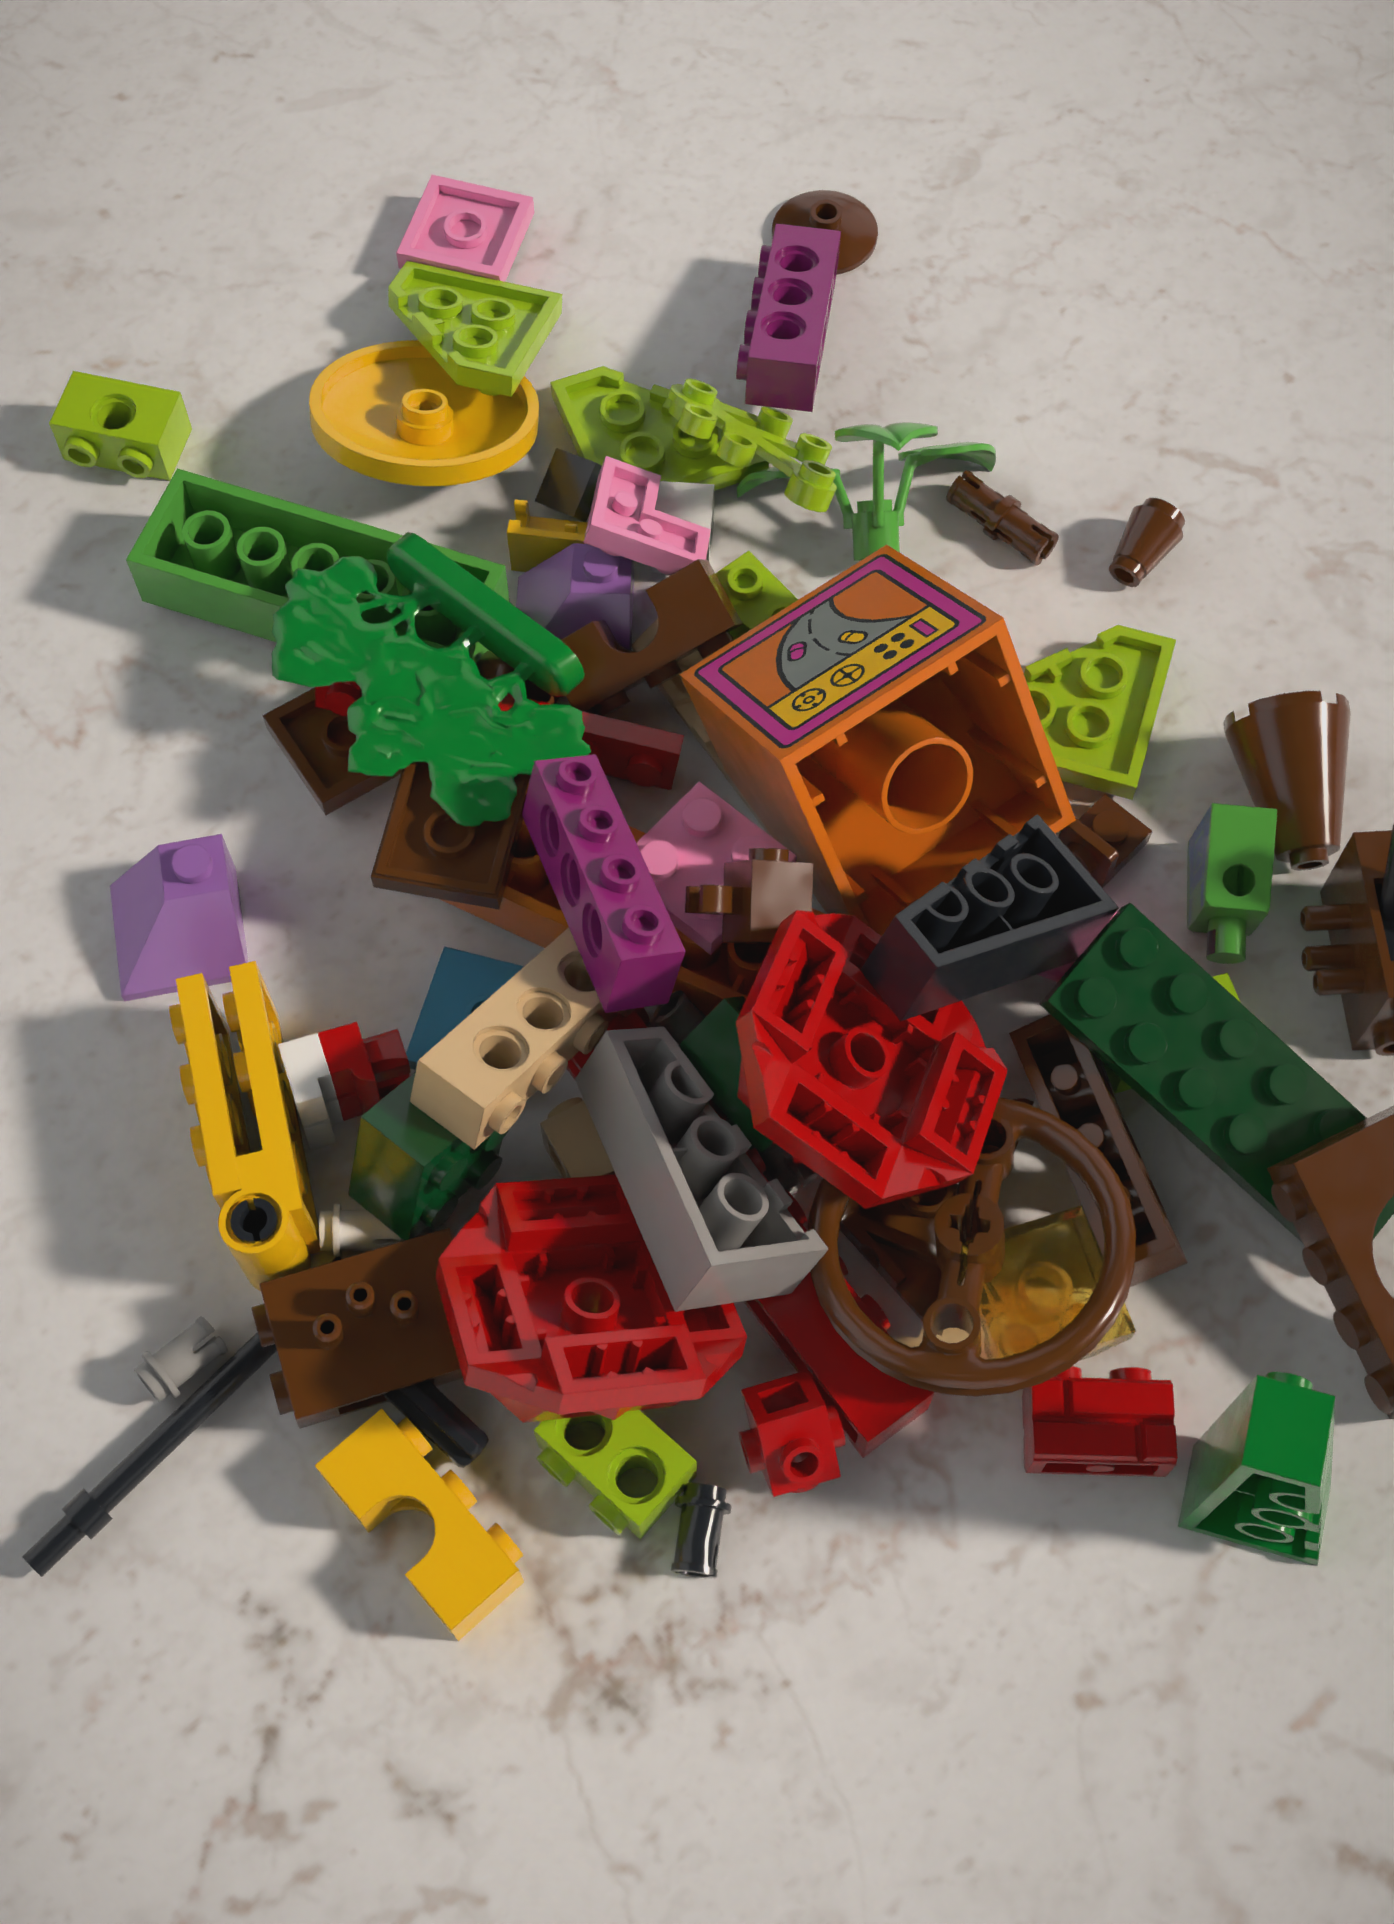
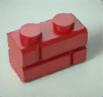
M1072 1366L1041 1384L1023 1389L1022 1414L1024 1469L1026 1473L1166 1477L1177 1465L1174 1393L1171 1380H1152L1151 1371L1139 1367H1124L1111 1370L1109 1378H1082V1370Z

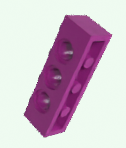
M776 224L772 245H762L758 277H755L753 284L751 310L747 311L744 345L740 344L737 360L736 379L746 380L745 404L813 412L837 277L841 231Z
M596 754L534 761L522 817L604 1012L609 1013L667 1004L686 951Z

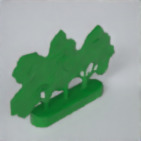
M407 532L387 550L386 559L390 570L398 581L412 592L410 595L398 596L378 592L376 586L378 575L372 563L361 556L341 557L332 566L323 571L297 568L294 571L293 578L285 584L290 600L273 614L274 623L271 632L277 643L271 653L272 676L277 680L311 688L329 686L335 682L355 681L359 685L362 697L350 705L347 710L348 729L356 735V742L349 748L348 772L392 777L399 769L406 768L413 762H427L429 777L432 782L430 797L457 824L479 826L484 820L496 822L507 819L511 815V806L517 795L514 777L517 774L531 775L534 761L585 756L591 753L590 745L582 740L585 730L582 711L570 705H540L527 699L525 680L527 679L549 695L556 697L568 695L584 680L585 672L578 657L559 638L420 536ZM365 591L375 596L369 602L358 603L356 600L359 593ZM386 605L384 609L390 613L396 608L401 610L400 614L382 623H368L363 621L361 617L363 611ZM429 605L463 630L464 633L450 647L434 648L427 645L417 636L414 626L415 614ZM405 620L408 624L405 635L398 636L394 626ZM476 642H479L515 670L488 680L480 676L475 661L470 658L469 648ZM510 692L515 699L514 705L508 711H501L498 704Z

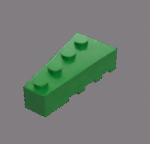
M1270 1372L1266 1374V1377L1257 1375L1193 1445L1178 1527L1318 1566L1331 1487L1335 1396L1312 1390L1313 1384L1311 1381L1295 1374Z

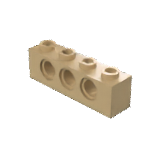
M568 927L418 1060L410 1102L475 1150L494 1131L499 1134L507 1132L520 1117L526 1101L537 1090L543 1094L549 1092L560 1080L567 1068L568 1061L579 1051L585 1055L590 1053L607 1031L609 1022L619 1013L627 1017L635 1009L604 1012Z

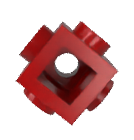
M808 1370L741 1389L750 1429L738 1432L742 1452L750 1474L762 1471L773 1497L789 1492H806L815 1488L819 1483L841 1477L835 1449L846 1446L842 1423L834 1404L826 1406Z

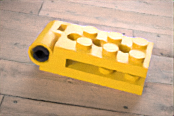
M252 961L229 967L233 991L222 994L230 1031L237 1033L241 1052L233 1053L227 1023L202 973L176 979L180 1004L169 1006V1013L175 1039L178 1045H185L189 1064L181 1065L179 1071L188 1105L195 1104L200 1125L190 1127L191 1143L198 1166L206 1167L213 1197L221 1208L218 1217L219 1232L251 1285L261 1291L260 1283L310 1269L311 1254L322 1251H320L319 1223L296 1104L278 1044L283 1043L279 1016L257 963ZM239 1086L242 1092L248 1093L253 1115L257 1117L262 1144L261 1151L251 1153Z

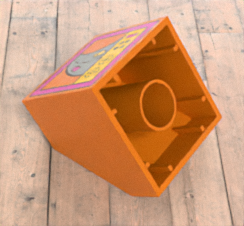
M887 544L679 674L716 753L733 783L771 836L797 856L796 862L813 863L812 894L827 914L855 915L881 936L896 914L941 882L948 883L954 879L961 868L975 858L980 860L992 851L997 842L1009 834L1012 836L1017 834L1024 824L1038 814L1055 834L1076 821L1004 617Z

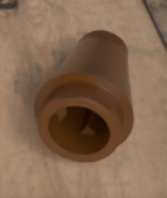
M1148 498L1143 505L1135 506L1132 509L1113 561L1109 566V572L1114 579L1126 586L1137 587L1142 579L1182 540V528L1185 525V519L1174 505L1159 498Z

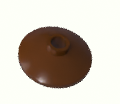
M817 190L797 195L780 207L772 223V240L776 224L841 231L837 275L849 272L862 265L872 255L877 244L878 227L872 212L861 201L842 192Z

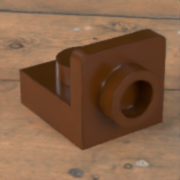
M1104 794L1079 819L1075 818L1076 821L1062 829L1058 838L1103 888L1149 842L1152 830Z

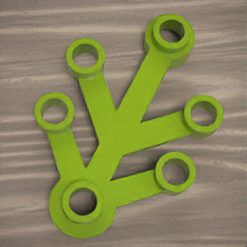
M686 379L684 384H673L670 387L668 398L671 400L668 411L674 418L679 420L677 426L683 432L700 439H709L715 425L722 429V439L716 453L722 460L735 466L749 467L756 453L790 477L784 492L790 501L815 512H826L837 489L833 482L836 476L835 472L825 466L832 449L830 443L808 433H801L797 443L788 440L786 437L793 422V419L788 414L778 409L764 406L757 416L727 405L716 398L718 391L714 387L700 380ZM791 457L796 458V459H798L799 461L803 462L802 465H801L800 463H798L797 461H795L794 459H792Z

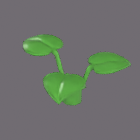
M902 422L889 424L885 427L864 424L836 430L835 440L839 442L873 440V500L857 501V513H854L840 478V470L830 468L836 474L833 482L837 486L835 495L843 514L844 529H852L854 561L863 560L886 544L900 552L899 526H904V510L915 468L938 458L969 461L992 471L996 462L995 448L985 443L960 442L927 446L898 453V460L905 461L892 511V499L884 500V444L899 451L912 439L929 438L938 435V426ZM776 467L755 471L745 476L737 486V498L764 482L790 477Z

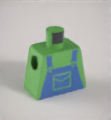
M1212 803L1188 841L1187 928L1192 932L1207 933L1206 959L1211 962L1235 964L1245 961L1246 936H1251L1269 913L1277 809Z

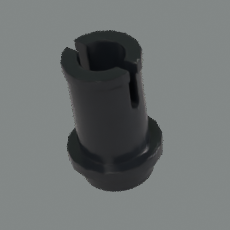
M686 1483L683 1496L676 1497L675 1506L681 1508L674 1563L671 1565L672 1572L699 1578H717L718 1570L716 1566L723 1515L730 1514L732 1508L729 1503L725 1502L726 1489L708 1484Z

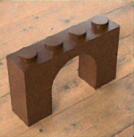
M1393 1105L1266 1168L1274 1183L1271 1193L1275 1205L1285 1219L1293 1222L1305 1246L1302 1250L1305 1266L1313 1279L1325 1287L1336 1309L1333 1314L1335 1327L1343 1341L1350 1348L1356 1350L1367 1372V1376L1364 1378L1366 1390L1373 1403L1379 1410L1387 1414L1389 1419H1394V1298L1384 1287L1376 1270L1373 1257V1234L1382 1209L1394 1196Z

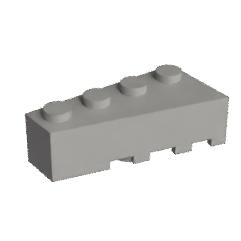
M665 1027L607 1030L575 1078V1081L675 1312L791 1294L828 1251V1247L814 1229L804 1233L787 1209L793 1202L791 1197L777 1179L767 1182L746 1154L752 1146L737 1124L731 1126L728 1122L721 1119L709 1104L714 1093Z

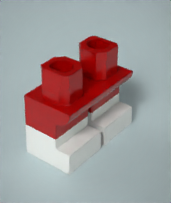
M353 1022L278 1044L311 1151L336 1143L331 1125L363 1115L410 1077L409 1073H411L398 1029L362 1039L357 1022Z

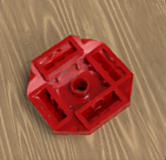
M796 910L780 923L736 1021L742 1056L738 1098L751 1110L753 1128L792 1155L795 1163H803L865 1209L954 1185L973 1175L1008 1069L994 1048H986L977 1023L963 1001L900 1022L860 971L882 936L855 915L835 913L814 915L813 911Z
M616 1175L496 1183L480 1203L479 1211L460 1229L438 1259L436 1282L465 1385L492 1394L523 1423L591 1415H602L615 1420L627 1411L673 1407L681 1401L701 1399L742 1357L747 1335L734 1303L675 1312Z

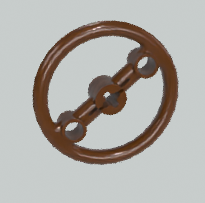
M999 1097L983 1144L996 1146L999 1150L987 1154L980 1153L974 1174L960 1181L957 1195L948 1198L938 1208L934 1218L937 1264L942 1275L937 1301L927 1309L923 1318L924 1333L919 1346L911 1348L898 1342L877 1327L857 1305L847 1288L840 1267L838 1253L839 1226L849 1196L824 1178L818 1186L809 1214L808 1231L814 1229L828 1247V1251L810 1271L819 1303L836 1332L859 1356L881 1372L910 1386L940 1394L978 1397L1011 1393L1041 1384L1071 1368L1092 1351L1114 1325L1128 1297L1135 1269L1136 1229L1131 1204L1119 1176L1103 1153L1080 1131L1057 1116L1024 1102ZM1020 1139H1027L1041 1145L1064 1161L1079 1176L1092 1195L1100 1214L1104 1233V1260L1098 1282L1088 1302L1068 1325L1052 1338L1029 1350L1003 1358L986 1360L980 1357L982 1348L979 1309L984 1284L992 1281L1001 1272L1005 1262L1004 1216L998 1207L1002 1182L1011 1174L1014 1167L1015 1144ZM978 1196L976 1203L977 1233L973 1243H969L967 1269L964 1284L962 1285L964 1275L963 1246L966 1243L967 1237H971L975 1199ZM947 1328H959L969 1334L965 1340L958 1343H947L936 1337L937 1334Z

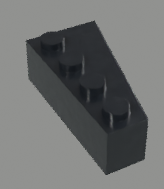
M1037 814L1028 820L1014 836L1009 834L997 842L992 851L980 860L975 858L962 867L954 879L948 883L941 882L896 914L860 971L901 1022L1076 961L1110 921L1119 907Z

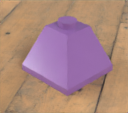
M573 543L518 577L516 607L560 640L592 621L605 620L618 643L631 650L634 605L633 560L622 556L606 554L599 548L588 544Z
M222 834L158 845L110 885L120 989L124 1002L178 992L177 978L199 973L203 974L208 986L232 982L229 967L248 963L237 872Z

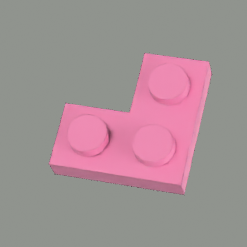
M606 456L598 475L583 543L597 547L606 554L622 556L651 566L661 573L670 576L698 559L706 560L711 529L655 510L661 475Z

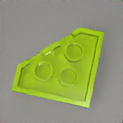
M406 261L388 286V304L391 310L457 385L478 389L481 393L492 396L506 395L512 397L562 314L563 294Z
M605 366L550 382L553 401L578 456L600 465L603 464L605 457L608 456L661 475L660 481L714 484V491L740 483L750 473L769 468V462L756 453L749 467L735 466L722 460L716 453L722 439V429L716 425L709 439H700L683 432L677 426L679 420L674 418L668 411L671 400L668 398L670 389L654 384L652 389L649 390L624 381V373Z
M1116 625L1098 633L1096 641L1071 652L1068 648H1065L1025 667L1024 676L1062 781L1133 800L1176 639Z

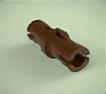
M969 470L964 471L962 477L959 475L948 490L947 502L965 512L982 525L985 535L992 540L1000 538L1019 551L1034 565L1041 564L1042 559H1046L1056 546L1059 538L1056 532L1029 516L1028 513L1020 508L1021 502L1012 495L1004 497L983 483L982 480Z

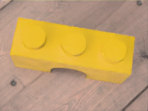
M381 1408L316 1463L315 1467L368 1533L388 1516L401 1510H417L427 1514L434 1520L435 1536L430 1550L405 1576L459 1641L524 1583L522 1575L515 1565L524 1555L499 1524L494 1523L486 1531L476 1520L469 1509L478 1501L451 1469L440 1477L431 1467L424 1456L433 1449L415 1425L407 1417L396 1425Z

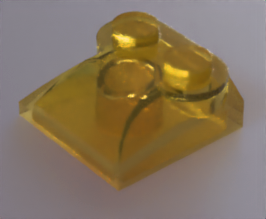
M1082 1205L1004 1229L1005 1262L1001 1272L992 1281L984 1284L979 1309L980 1323L985 1334L984 1350L988 1359L1003 1358L1020 1353L1052 1338L1068 1325L1088 1302L1098 1282L1104 1257ZM974 1239L966 1241L962 1246L964 1278L967 1269L969 1243H973ZM1125 1303L1114 1325L1097 1346L1081 1360L1096 1356L1133 1337L1136 1329Z

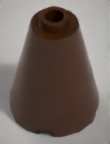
M1321 691L1283 693L1248 703L1250 715L1238 721H1235V714L1232 711L1223 722L1224 732L1255 807L1277 809L1274 849L1276 859L1282 862H1290L1291 869L1298 871L1316 869L1329 864L1328 856L1338 852L1341 843L1351 715L1349 701L1344 695L1336 693V704L1322 702Z

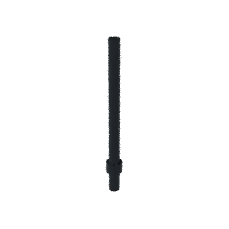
M336 1257L331 1262L341 1260L342 1258ZM257 1332L89 1493L83 1488L62 1508L66 1515L22 1556L24 1560L43 1577L85 1535L90 1539L95 1537L113 1519L108 1513L277 1352L276 1345L273 1344L262 1348Z

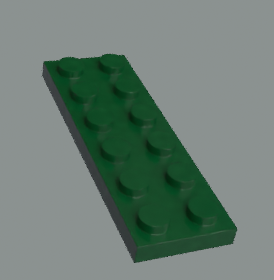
M1132 903L1122 906L1040 1002V1005L1302 1242L1293 1222L1285 1219L1275 1205L1271 1193L1274 1183L1266 1168L1367 1119V1117ZM1394 1196L1387 1202L1378 1217L1373 1240L1394 1214Z

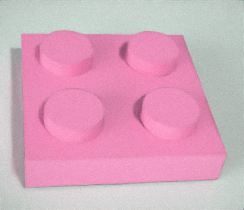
M431 175L396 252L399 268L401 269L406 261L505 282L534 215L533 197Z
M700 781L637 842V846L674 926L710 955L723 943V915L685 913L686 886H724V863L749 860V849L751 848L787 849ZM789 850L788 862H796L797 856Z

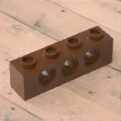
M1051 1014L1010 1032L1009 1035L1041 1110L1057 1116L1080 1131L1103 1153L1120 1178L1131 1204L1136 1229L1135 1269L1130 1287L1187 1264L1184 1252L1097 1056ZM1064 1162L1104 1257V1233L1099 1211L1092 1195L1079 1176Z

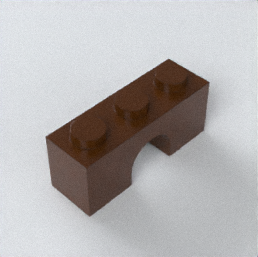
M698 559L645 590L657 611L658 629L652 642L644 649L632 651L623 647L615 639L605 620L592 621L561 639L578 657L585 672L584 680L566 695L572 707L588 713L594 710L597 715L607 716L630 702L626 691L646 680L649 688L653 689L682 672L677 662L698 650L702 659H705L734 641L730 631L743 625L708 560Z

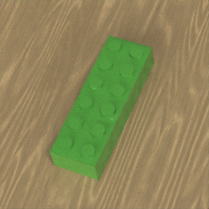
M178 468L126 559L143 602L274 642L276 640L271 632L274 623L273 614L290 600L285 584L293 578L294 571L297 568L323 571L332 566L341 557L361 556L372 563L378 575L376 584L378 592L398 596L412 594L394 576L386 559L387 550L403 535ZM431 544L510 602L505 565ZM365 591L359 593L356 600L358 603L369 602L375 596ZM386 605L363 611L361 617L363 621L368 623H382L400 614L401 610L396 608L390 613L384 609ZM429 605L415 614L414 626L417 636L427 645L434 648L450 647L464 633L463 630ZM405 620L394 626L398 636L405 635L408 624ZM476 642L469 648L470 658L476 663L489 650L479 642Z

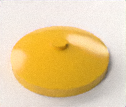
M419 340L386 342L348 353L332 362L318 375L309 394L311 430L321 448L347 468L362 475L390 483L412 486H449L481 480L498 474L521 460L530 451L538 434L539 401L534 387L525 376L512 397L483 394L478 389L457 385Z

